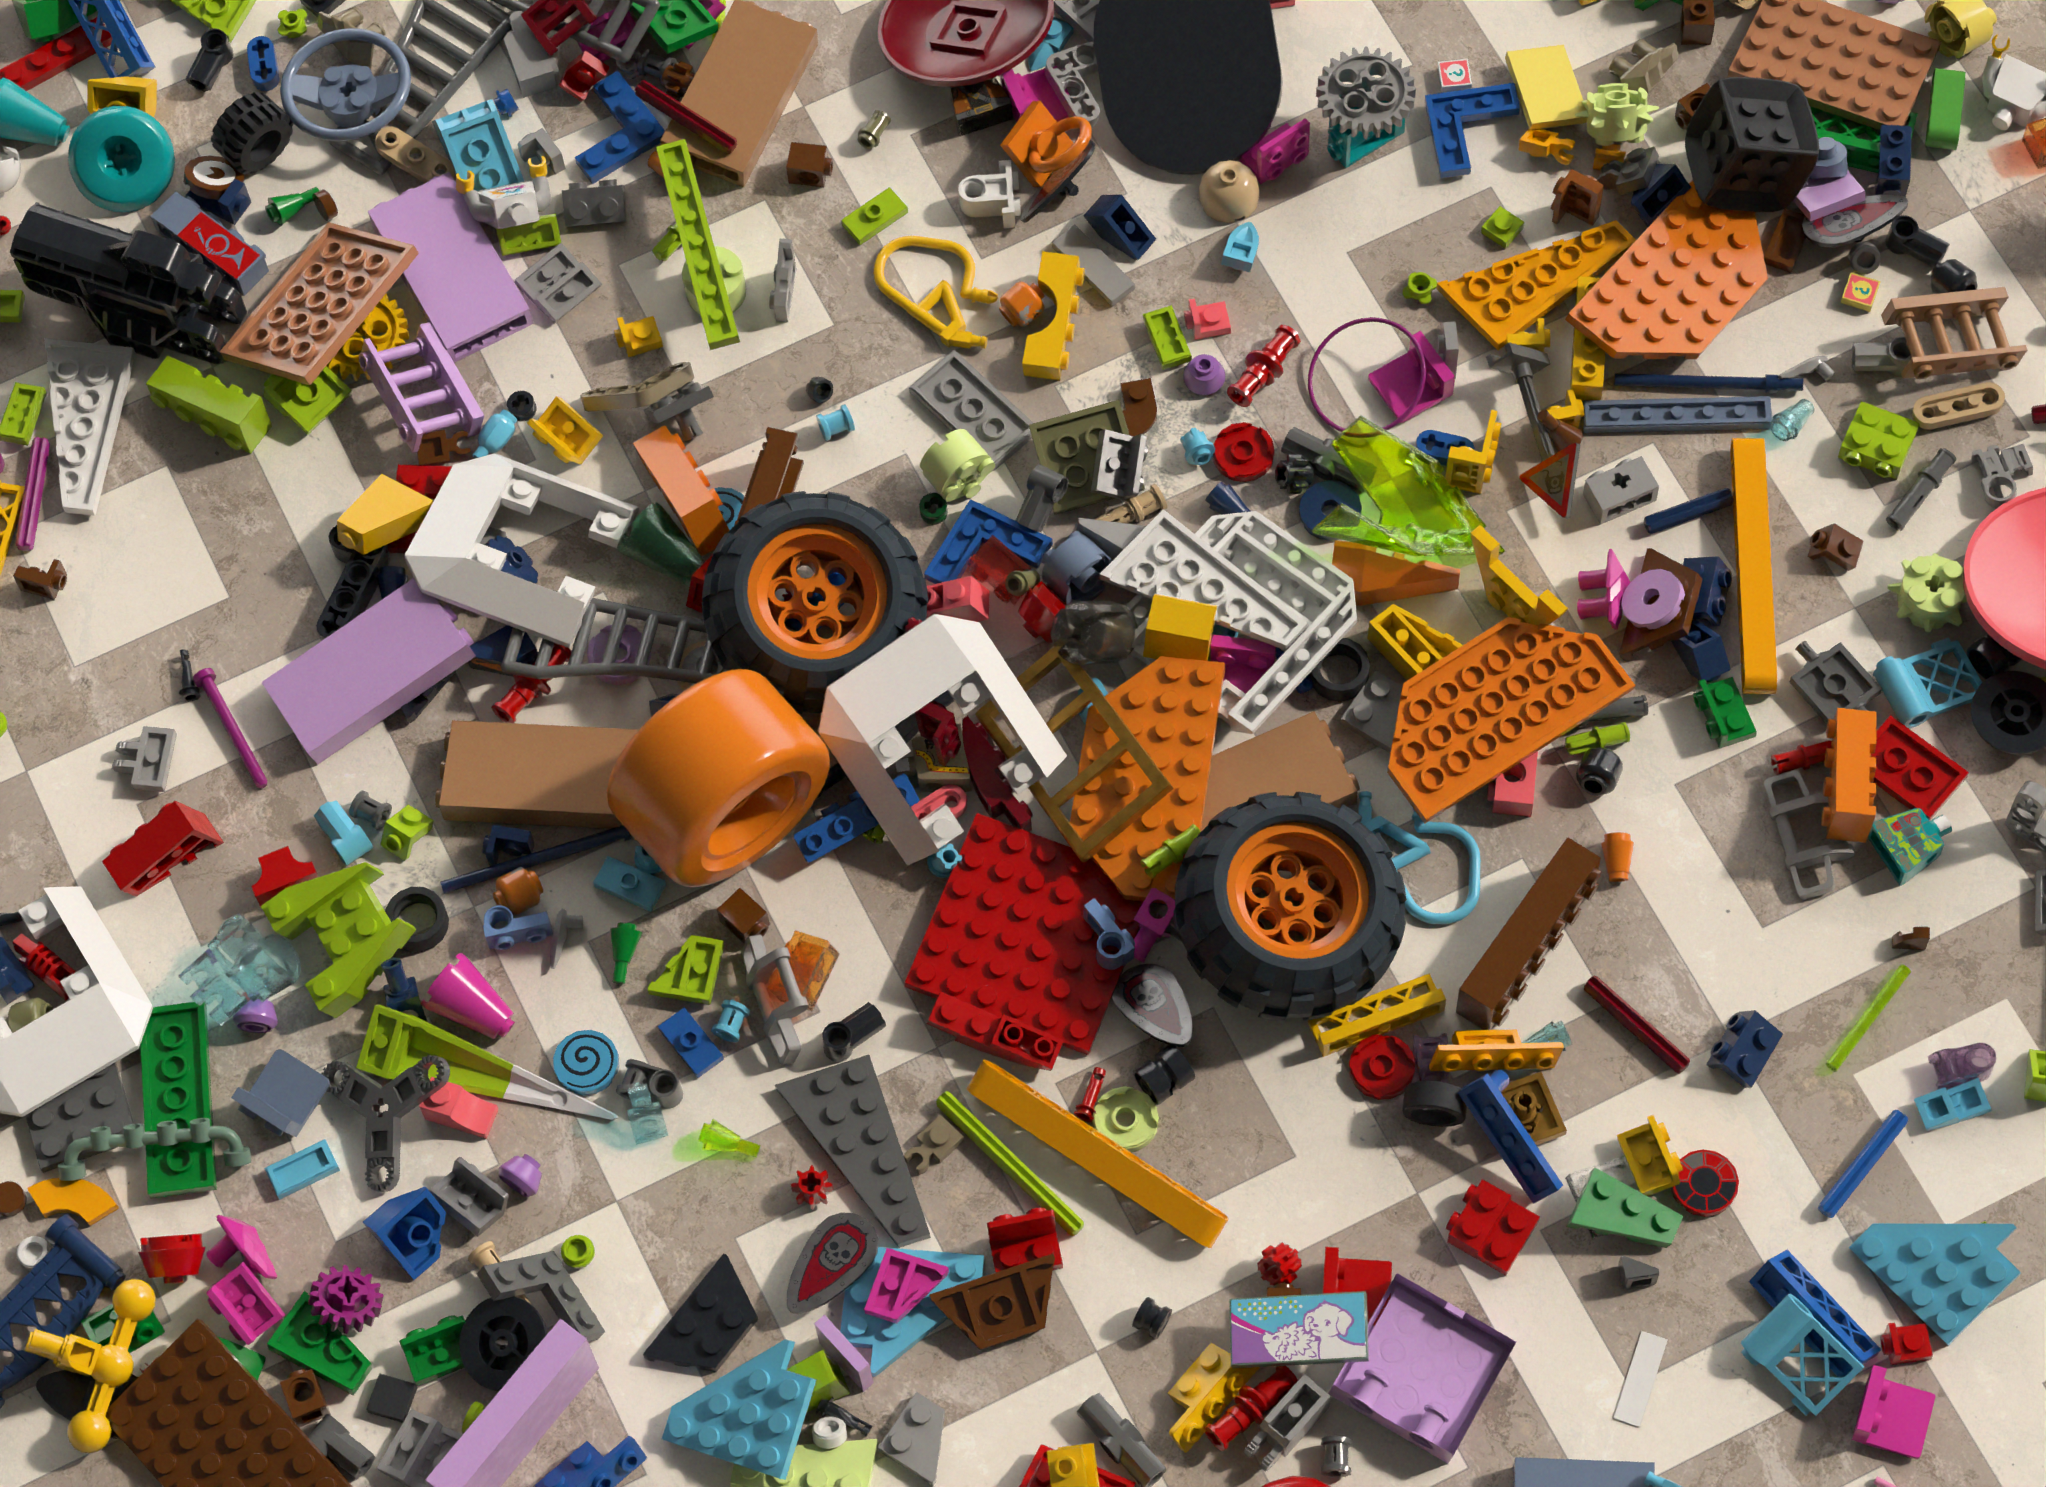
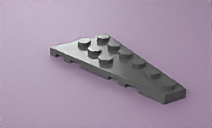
M865 1055L775 1085L777 1092L786 1100L798 1119L807 1127L818 1145L843 1177L848 1180L856 1194L865 1202L898 1248L931 1238L870 1055Z

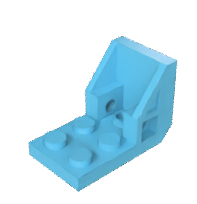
M492 99L432 121L448 159L452 162L455 173H458L460 178L467 180L468 170L474 173L473 190L480 191L524 182Z

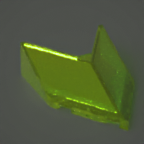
M1361 415L1332 441L1331 446L1380 510L1379 523H1375L1341 503L1313 528L1312 533L1412 556L1476 555L1470 534L1479 525L1483 528L1487 526L1458 487L1452 488L1441 474L1444 468L1438 460ZM1500 545L1499 555H1502L1505 550Z

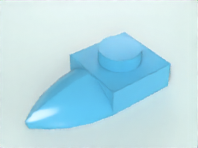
M1053 17L1048 34L1039 47L1028 57L1029 69L1035 71L1045 67L1049 56L1062 51L1073 35L1074 28L1068 23Z
M1252 222L1241 224L1232 231L1222 256L1221 265L1232 267L1236 270L1251 271L1259 245L1258 232Z

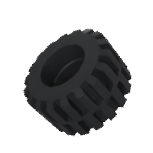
M248 93L242 98L235 100L218 118L217 124L212 130V146L238 172L242 174L256 173L258 170H262L274 162L284 151L293 133V122L265 93Z

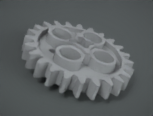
M1367 46L1364 47L1361 54L1354 47L1352 48L1351 56L1342 51L1340 52V61L1331 58L1330 67L1324 66L1322 76H1318V87H1316L1317 106L1322 108V117H1330L1331 127L1340 123V133L1345 132L1349 128L1351 129V136L1355 137L1358 131H1362L1364 139L1368 138L1370 131H1373L1377 138L1380 137V130L1383 128L1389 134L1392 133V123L1401 127L1402 118L1408 119L1410 109L1414 108V98L1416 96L1414 77L1409 76V67L1402 68L1401 58L1391 61L1392 52L1387 53L1384 57L1380 56V48H1377L1374 54H1370ZM1378 75V76H1381V77H1380V78H1375V77H1372V76ZM1386 100L1389 101V103H1382L1380 101ZM1352 107H1358V108H1360V109L1354 110V109H1351V108H1352Z

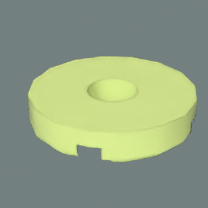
M1124 1086L1108 1091L1098 1100L1094 1109L1096 1114L1093 1112L1094 1119H1092L1094 1129L1130 1152L1139 1151L1152 1141L1157 1133L1159 1116L1157 1107L1148 1094L1143 1091L1134 1090L1132 1087ZM1124 1112L1132 1114L1135 1118L1134 1123L1127 1127L1119 1125L1116 1121L1117 1116Z

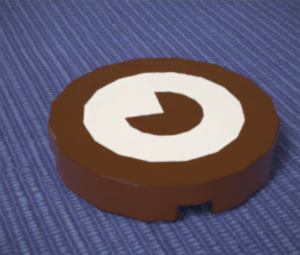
M201 156L190 160L185 165L183 182L185 185L188 184L190 186V191L207 199L219 200L234 179L244 183V174L238 172L223 157Z

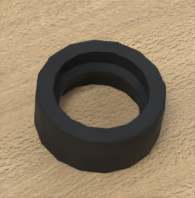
M1342 638L1309 673L1313 682V688L1320 696L1331 701L1342 702L1351 700L1358 695L1369 679L1370 661L1367 652L1359 643L1348 638ZM1334 655L1347 656L1357 663L1358 675L1349 683H1331L1324 679L1321 674L1322 662Z
M409 887L399 891L390 899L385 912L392 922L399 917L404 909L416 903L428 904L434 909L436 914L434 925L425 933L412 935L403 946V949L410 952H423L434 948L443 940L448 931L449 917L443 900L434 891L425 887Z
M1417 1081L1410 1083L1405 1087L1403 1115L1411 1121L1429 1126L1449 1127L1462 1124L1466 1119L1467 1111L1466 1104L1458 1094L1462 1088L1439 1081Z

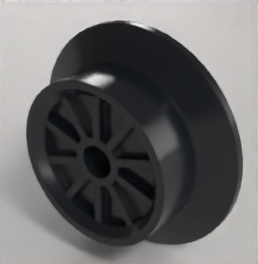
M2021 671L2001 672L1986 679L1976 690L1971 702V719L1980 737L1995 749L2009 754H2030L2045 748L2046 682L2035 675Z
M513 1296L493 1301L492 1298L486 1299L470 1312L465 1320L466 1323L463 1324L459 1342L461 1359L466 1371L473 1380L487 1389L500 1391L548 1334L544 1320L534 1306L519 1297Z

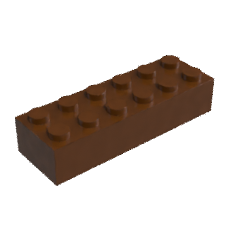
M1569 837L1566 838L1459 988L1456 1007L1457 1014L1482 1030H1492L1495 1025L1500 1027L1509 1015L1510 1010L1507 1008L1514 999L1518 1002L1528 987L1526 981L1531 974L1536 976L1540 972L1546 961L1543 958L1549 949L1554 951L1564 936L1561 932L1566 924L1571 926L1574 924L1582 909L1579 906L1583 900L1587 899L1589 901L1599 887L1597 881L1602 873L1599 870L1601 857Z

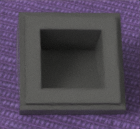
M1620 1256L1618 1268L1623 1289L1652 1286L1657 1283L1659 1276L1658 1268L1626 1256Z

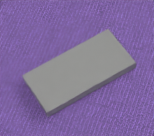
M955 350L909 387L910 393L951 432L958 429L967 430L995 463L993 471L1032 439L1029 424H1033V422Z

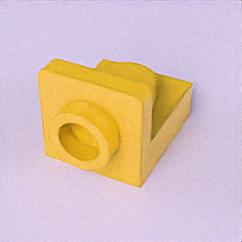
M654 316L627 324L624 323L623 317L616 318L619 329L614 330L615 338L619 348L625 346L628 358L663 347Z
M1537 318L1536 334H1530L1525 331L1507 334L1506 344L1510 342L1544 352L1545 348L1550 347V329H1544V318Z
M1573 389L1566 391L1565 407L1556 405L1546 409L1555 419L1564 421L1579 428L1580 417H1584L1582 400L1580 398L1576 399Z

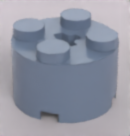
M1074 531L1056 549L1052 548L1044 554L1042 558V563L1044 564L1042 580L1068 606L1072 607V604H1076L1078 607H1081L1093 601L1105 589L1106 586L1102 584L1103 580H1100V573L1113 560L1089 537L1083 535L1080 531Z

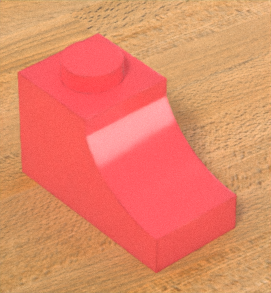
M447 1082L444 1087L419 1105L425 1120L485 1139L488 1137L498 1112L496 1104L480 1099L464 1090L462 1086Z

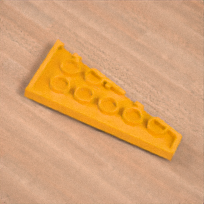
M1615 220L1583 231L1581 236L1566 241L1561 239L1552 242V246L1538 250L1535 248L1492 263L1490 268L1478 272L1473 270L1464 273L1463 277L1448 282V280L1438 282L1437 290L1497 350H1500L1506 345L1507 334L1525 331L1537 322V318H1542L1574 294L1577 289L1578 276L1596 277L1615 263L1636 239Z

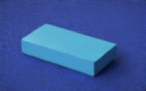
M325 1139L264 1168L279 1200L340 1171Z

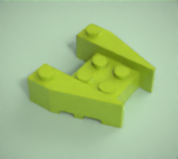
M367 862L287 887L261 906L274 931L290 940H294L313 926L334 964L308 981L305 986L319 1011L334 1018L342 1015L365 997L369 992L367 989L377 975L381 976L384 972L381 964L390 959L398 948L402 949L416 931L413 925L399 918L392 922L390 921L370 884L382 877L384 873Z

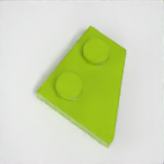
M691 935L682 945L680 953L673 956L665 965L666 969L655 982L652 981L649 984V995L710 1005L724 949V941Z

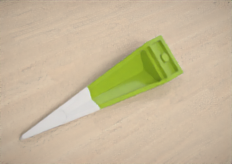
M382 1005L374 1006L356 1066L357 1069L386 1079H394L409 1067L416 1065L423 1057L438 1056L444 1058L449 1065L450 1076L448 1082L462 1086L467 1092L611 1120L618 1118L615 1113L412 1014L408 1015ZM433 1064L429 1068V1080L431 1077L437 1078L436 1074L439 1073L437 1072V1065Z

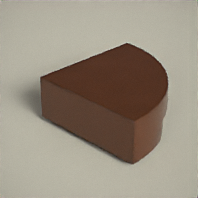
M1913 927V933L1902 934L1901 931L1897 932L1892 937V949L1925 950L1930 939V927Z

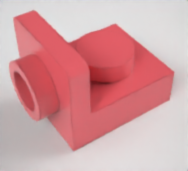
M1189 299V310L1184 311L1186 328L1192 329L1195 340L1231 334V325L1225 301L1196 306L1195 299Z

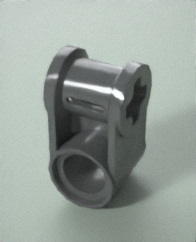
M627 1060L625 1065L627 1071L622 1085L617 1086V1094L632 1101L645 1102L666 1109L674 1108L680 1104L683 1099V1090L674 1072L651 1066L639 1060ZM664 1085L674 1086L668 1093H659V1090Z

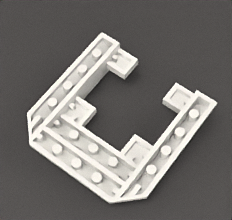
M495 453L454 464L405 553L404 559L421 593L570 648L581 627L583 615L594 596L595 586L565 576L558 592L505 573L501 569L506 562L507 553L480 544L500 505L530 516L537 500L593 520L588 538L618 548L624 534L628 533L639 512V507Z
M1257 511L1211 516L1195 533V535L1307 623V629L1287 650L1281 649L1285 653L1246 694L1226 679L1223 681L1218 717L1230 725L1231 731L1253 734L1357 623L1353 579ZM1137 594L1110 622L1108 629L1135 661L1139 658L1149 665L1156 660L1143 657L1146 627L1152 599Z
M933 614L826 688L818 733L907 866L939 852V848L964 832L945 803L919 820L885 770L911 752L895 726L939 695L948 691L963 714L968 713L988 698L991 699L1023 748V750L998 766L1016 794L1021 793L1044 776L1048 777L1067 757L979 622Z
M81 886L44 888L47 893L46 895L18 910L35 939L65 924L89 965L60 981L70 998L69 1001L12 1033L3 1016H0V1113L23 1117L136 1051L140 1047L151 1016L152 1004Z

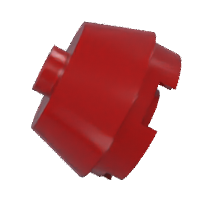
M1042 581L1033 589L1029 587L1017 611L1026 621L1022 626L1035 639L1041 636L1048 644L1074 633L1072 629L1080 622L1074 612Z
M202 1233L140 1238L141 1252H138L148 1278L163 1277L164 1284L184 1282V1275H196L199 1273L206 1248L202 1246Z

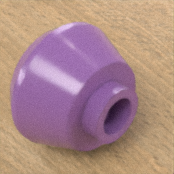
M1201 354L1194 357L1185 367L1183 372L1184 383L1189 390L1196 394H1213L1223 386L1225 370L1216 358L1211 355Z
M250 994L248 998L241 1000L232 1019L237 1028L251 1033H267L272 1031L278 1024L273 1003L268 1001V997L262 994Z
M524 1154L522 1158L514 1156L499 1167V1178L519 1194L530 1197L536 1195L542 1177V1173L538 1169L541 1165L527 1154Z

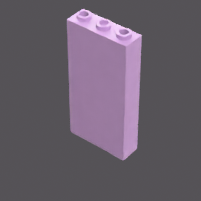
M450 172L441 176H435L427 183L414 189H408L400 196L387 202H381L368 211L372 226L378 236L412 244L417 249L419 254L402 273L401 277L427 322L432 323L454 363L534 324L528 305L480 223L473 218L463 194L456 190V182Z
M413 578L265 679L262 684L308 755L317 764H320L400 709L403 705L474 658L476 655L470 648L474 641L464 627L458 630L454 624L458 617L448 604L442 606L437 598L421 593Z
M560 1319L425 1479L429 1487H501L599 1369L587 1339Z

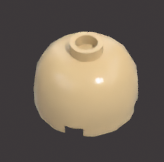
M1231 160L1221 161L1211 166L1202 176L1199 187V201L1203 206L1204 212L1212 219L1224 223H1234L1235 219L1242 218L1243 216L1244 219L1249 217L1257 208L1259 201V186L1252 170L1240 162Z

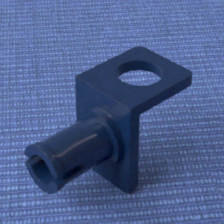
M390 958L384 961L381 967L388 983L383 986L387 1007L399 1012L413 1010L418 1014V1018L428 1022L421 1005L415 977H406L400 958Z

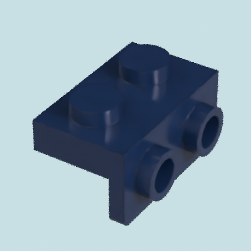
M1719 556L1684 558L1683 565L1697 572L1703 579L1692 619H1707L1713 627L1720 626L1722 615L1726 611L1728 587L1732 584L1731 570Z
M1756 1010L1737 1012L1728 1020L1727 1030L1721 1040L1712 1047L1711 1057L1706 1064L1711 1069L1721 1068L1744 1088H1752L1783 1035L1781 1031Z

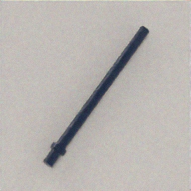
M620 825V827L440 881L441 887L445 894L503 876L520 867L526 869L623 838L625 841L631 840L630 836L632 835L623 825Z

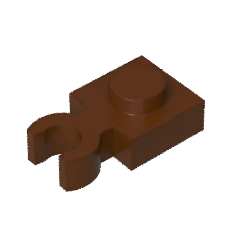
M445 429L423 434L417 452L418 464L424 465L450 461L449 451H455L458 454L471 452L470 447L459 448L457 445L458 438L468 436V432L457 431L450 438H446Z

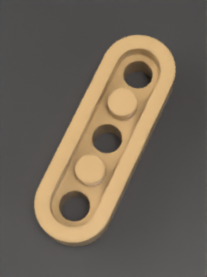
M386 127L381 129L376 135L377 152L423 183H427L431 178L439 176L436 173L438 169H443L446 173L450 172L454 181H456V173L451 161L400 129ZM387 138L396 139L394 143H388L385 140ZM414 153H418L421 155V157L418 159H413L411 155Z
M1985 382L1924 396L1915 402L1912 410V419L1920 424V428L1930 430L1995 415L2003 407L2005 393L1999 385ZM1982 400H1990L1992 404H1985ZM1958 406L1962 411H1955L1952 407ZM1928 413L1932 418H1926L1922 414Z

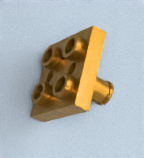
M1541 1071L1509 1082V1085L1501 1092L1527 1131H1531L1533 1128V1132L1529 1133L1536 1145L1566 1135L1567 1129ZM1542 1108L1543 1111L1541 1113H1536L1537 1110Z

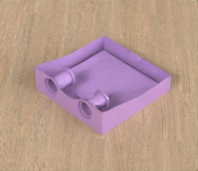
M1397 1273L1368 1323L1369 1361L1345 1363L1328 1394L1448 1464L1515 1346L1516 1341ZM1391 1293V1298L1387 1306L1385 1307L1376 1325L1373 1326L1374 1321L1376 1320L1378 1314L1380 1313L1383 1305L1385 1304L1388 1296Z

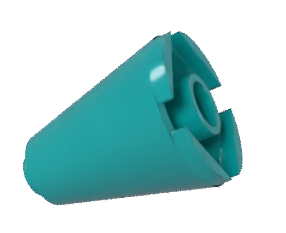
M6 78L0 79V138L57 146L60 142L64 143L70 132V126L67 125L65 117L11 80Z

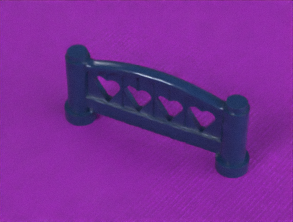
M68 1214L57 1219L45 1235V1240L54 1248L0 1302V1351L14 1354L13 1362L9 1365H4V1370L0 1374V1409L5 1403L2 1393L28 1377L49 1360L24 1350H16L10 1325L35 1327L40 1331L63 1338L69 1334L74 1335L81 1326V1321L86 1319L101 1291L104 1288H110L112 1291L115 1290L126 1278L123 1269L78 1229L79 1224ZM58 1275L84 1278L87 1282L86 1287L83 1290L77 1291L76 1297L73 1300L66 1301L62 1296ZM34 1300L61 1303L62 1311L58 1315H53L50 1324L46 1326L40 1325Z

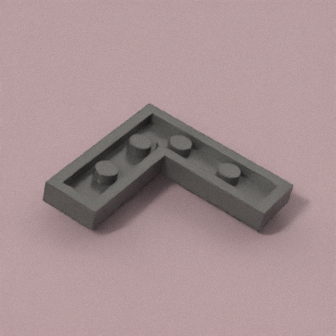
M554 1251L485 1265L477 1273L493 1301L541 1291L558 1319H562L579 1332L588 1342L598 1340L605 1333L597 1316L589 1307L579 1288L575 1285Z

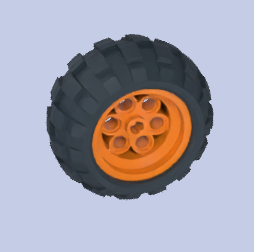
M805 491L792 492L781 495V498L764 505L759 504L741 516L740 521L727 534H724L713 552L703 585L702 616L704 627L711 643V649L722 668L727 671L747 669L758 672L801 715L802 712L822 713L828 685L905 634L904 627L908 625L909 618L914 617L916 620L924 621L927 614L928 594L926 579L923 578L922 570L918 563V556L907 537L902 536L890 523L891 520L873 506L868 508L861 503L851 500V496L829 491L827 494H806ZM801 566H809L813 570L814 575L806 579L801 578L796 570ZM832 573H840L845 578V583L839 586L833 585L828 580V576ZM779 589H787L793 597L789 601L783 602L776 598L775 592ZM814 593H818L823 596L824 601H819L818 606H813L808 602L807 597L811 598ZM842 603H849L854 607L855 612L850 616L842 615L838 610V606ZM788 619H797L802 624V628L799 631L792 632L785 627L784 623ZM825 625L832 629L834 635L829 639H823L817 635L816 629Z
M1277 792L1249 797L1247 802L1227 807L1212 818L1208 825L1193 840L1180 866L1174 888L1175 909L1173 913L1178 937L1188 953L1186 957L1201 980L1206 978L1218 990L1217 995L1235 1008L1240 1004L1259 1012L1258 1017L1269 1020L1284 1021L1286 1017L1312 1020L1332 1015L1333 1011L1347 1005H1353L1369 993L1386 973L1401 945L1405 931L1406 891L1403 877L1400 872H1397L1391 859L1393 856L1391 850L1379 833L1374 835L1361 823L1362 816L1343 804L1339 809L1322 802L1321 795L1296 792L1294 796H1277ZM1277 871L1291 872L1292 878L1284 879ZM1308 881L1314 882L1321 891L1311 889ZM1261 887L1266 891L1267 897L1258 898L1253 894L1252 888ZM1285 896H1292L1293 900L1300 902V905L1293 906L1291 901L1285 900ZM1320 911L1325 913L1329 918V922H1319L1314 917V912ZM1268 919L1272 923L1273 928L1270 930L1262 929L1257 920ZM1288 932H1300L1303 935L1304 941H1293L1289 937Z

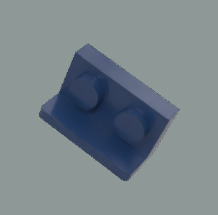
M0 937V994L8 1005L32 990L34 984L5 939Z

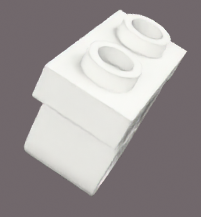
M1011 160L999 161L1000 174L974 175L966 177L960 182L958 187L959 204L961 211L965 215L975 218L1003 216L1004 229L1016 228L1015 216H1021L1020 197L1014 198L1013 190H1019L1018 171L1012 172ZM972 195H978V196H979V197H976V198H970V196H972Z

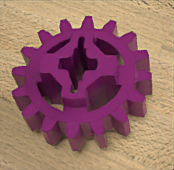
M343 1265L342 1271L338 1272L332 1266L329 1269L328 1275L320 1272L318 1280L312 1282L308 1304L312 1305L311 1314L312 1316L321 1315L319 1324L324 1325L329 1322L333 1332L338 1327H343L344 1334L349 1333L350 1327H354L358 1332H362L364 1324L371 1327L374 1318H379L384 1297L383 1294L379 1293L380 1283L371 1284L373 1275L370 1273L363 1277L360 1275L361 1268L359 1267L354 1272H350L348 1266Z

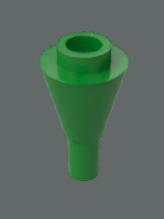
M314 187L301 194L295 193L268 198V205L265 206V210L269 219L282 226L304 208L306 204L313 202L312 195L318 192L319 189Z
M620 922L617 924V927L610 928L613 960L615 962L613 983L625 984L628 964H630L642 936V932L636 930L637 925Z

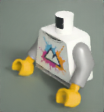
M541 156L542 163L539 165H533L531 158L528 159L529 173L534 178L533 181L529 180L476 191L473 190L474 173L472 171H467V180L461 179L459 174H456V190L464 194V200L473 218L497 229L539 221L538 212L544 211L551 203L548 179L545 177L548 171L544 156Z

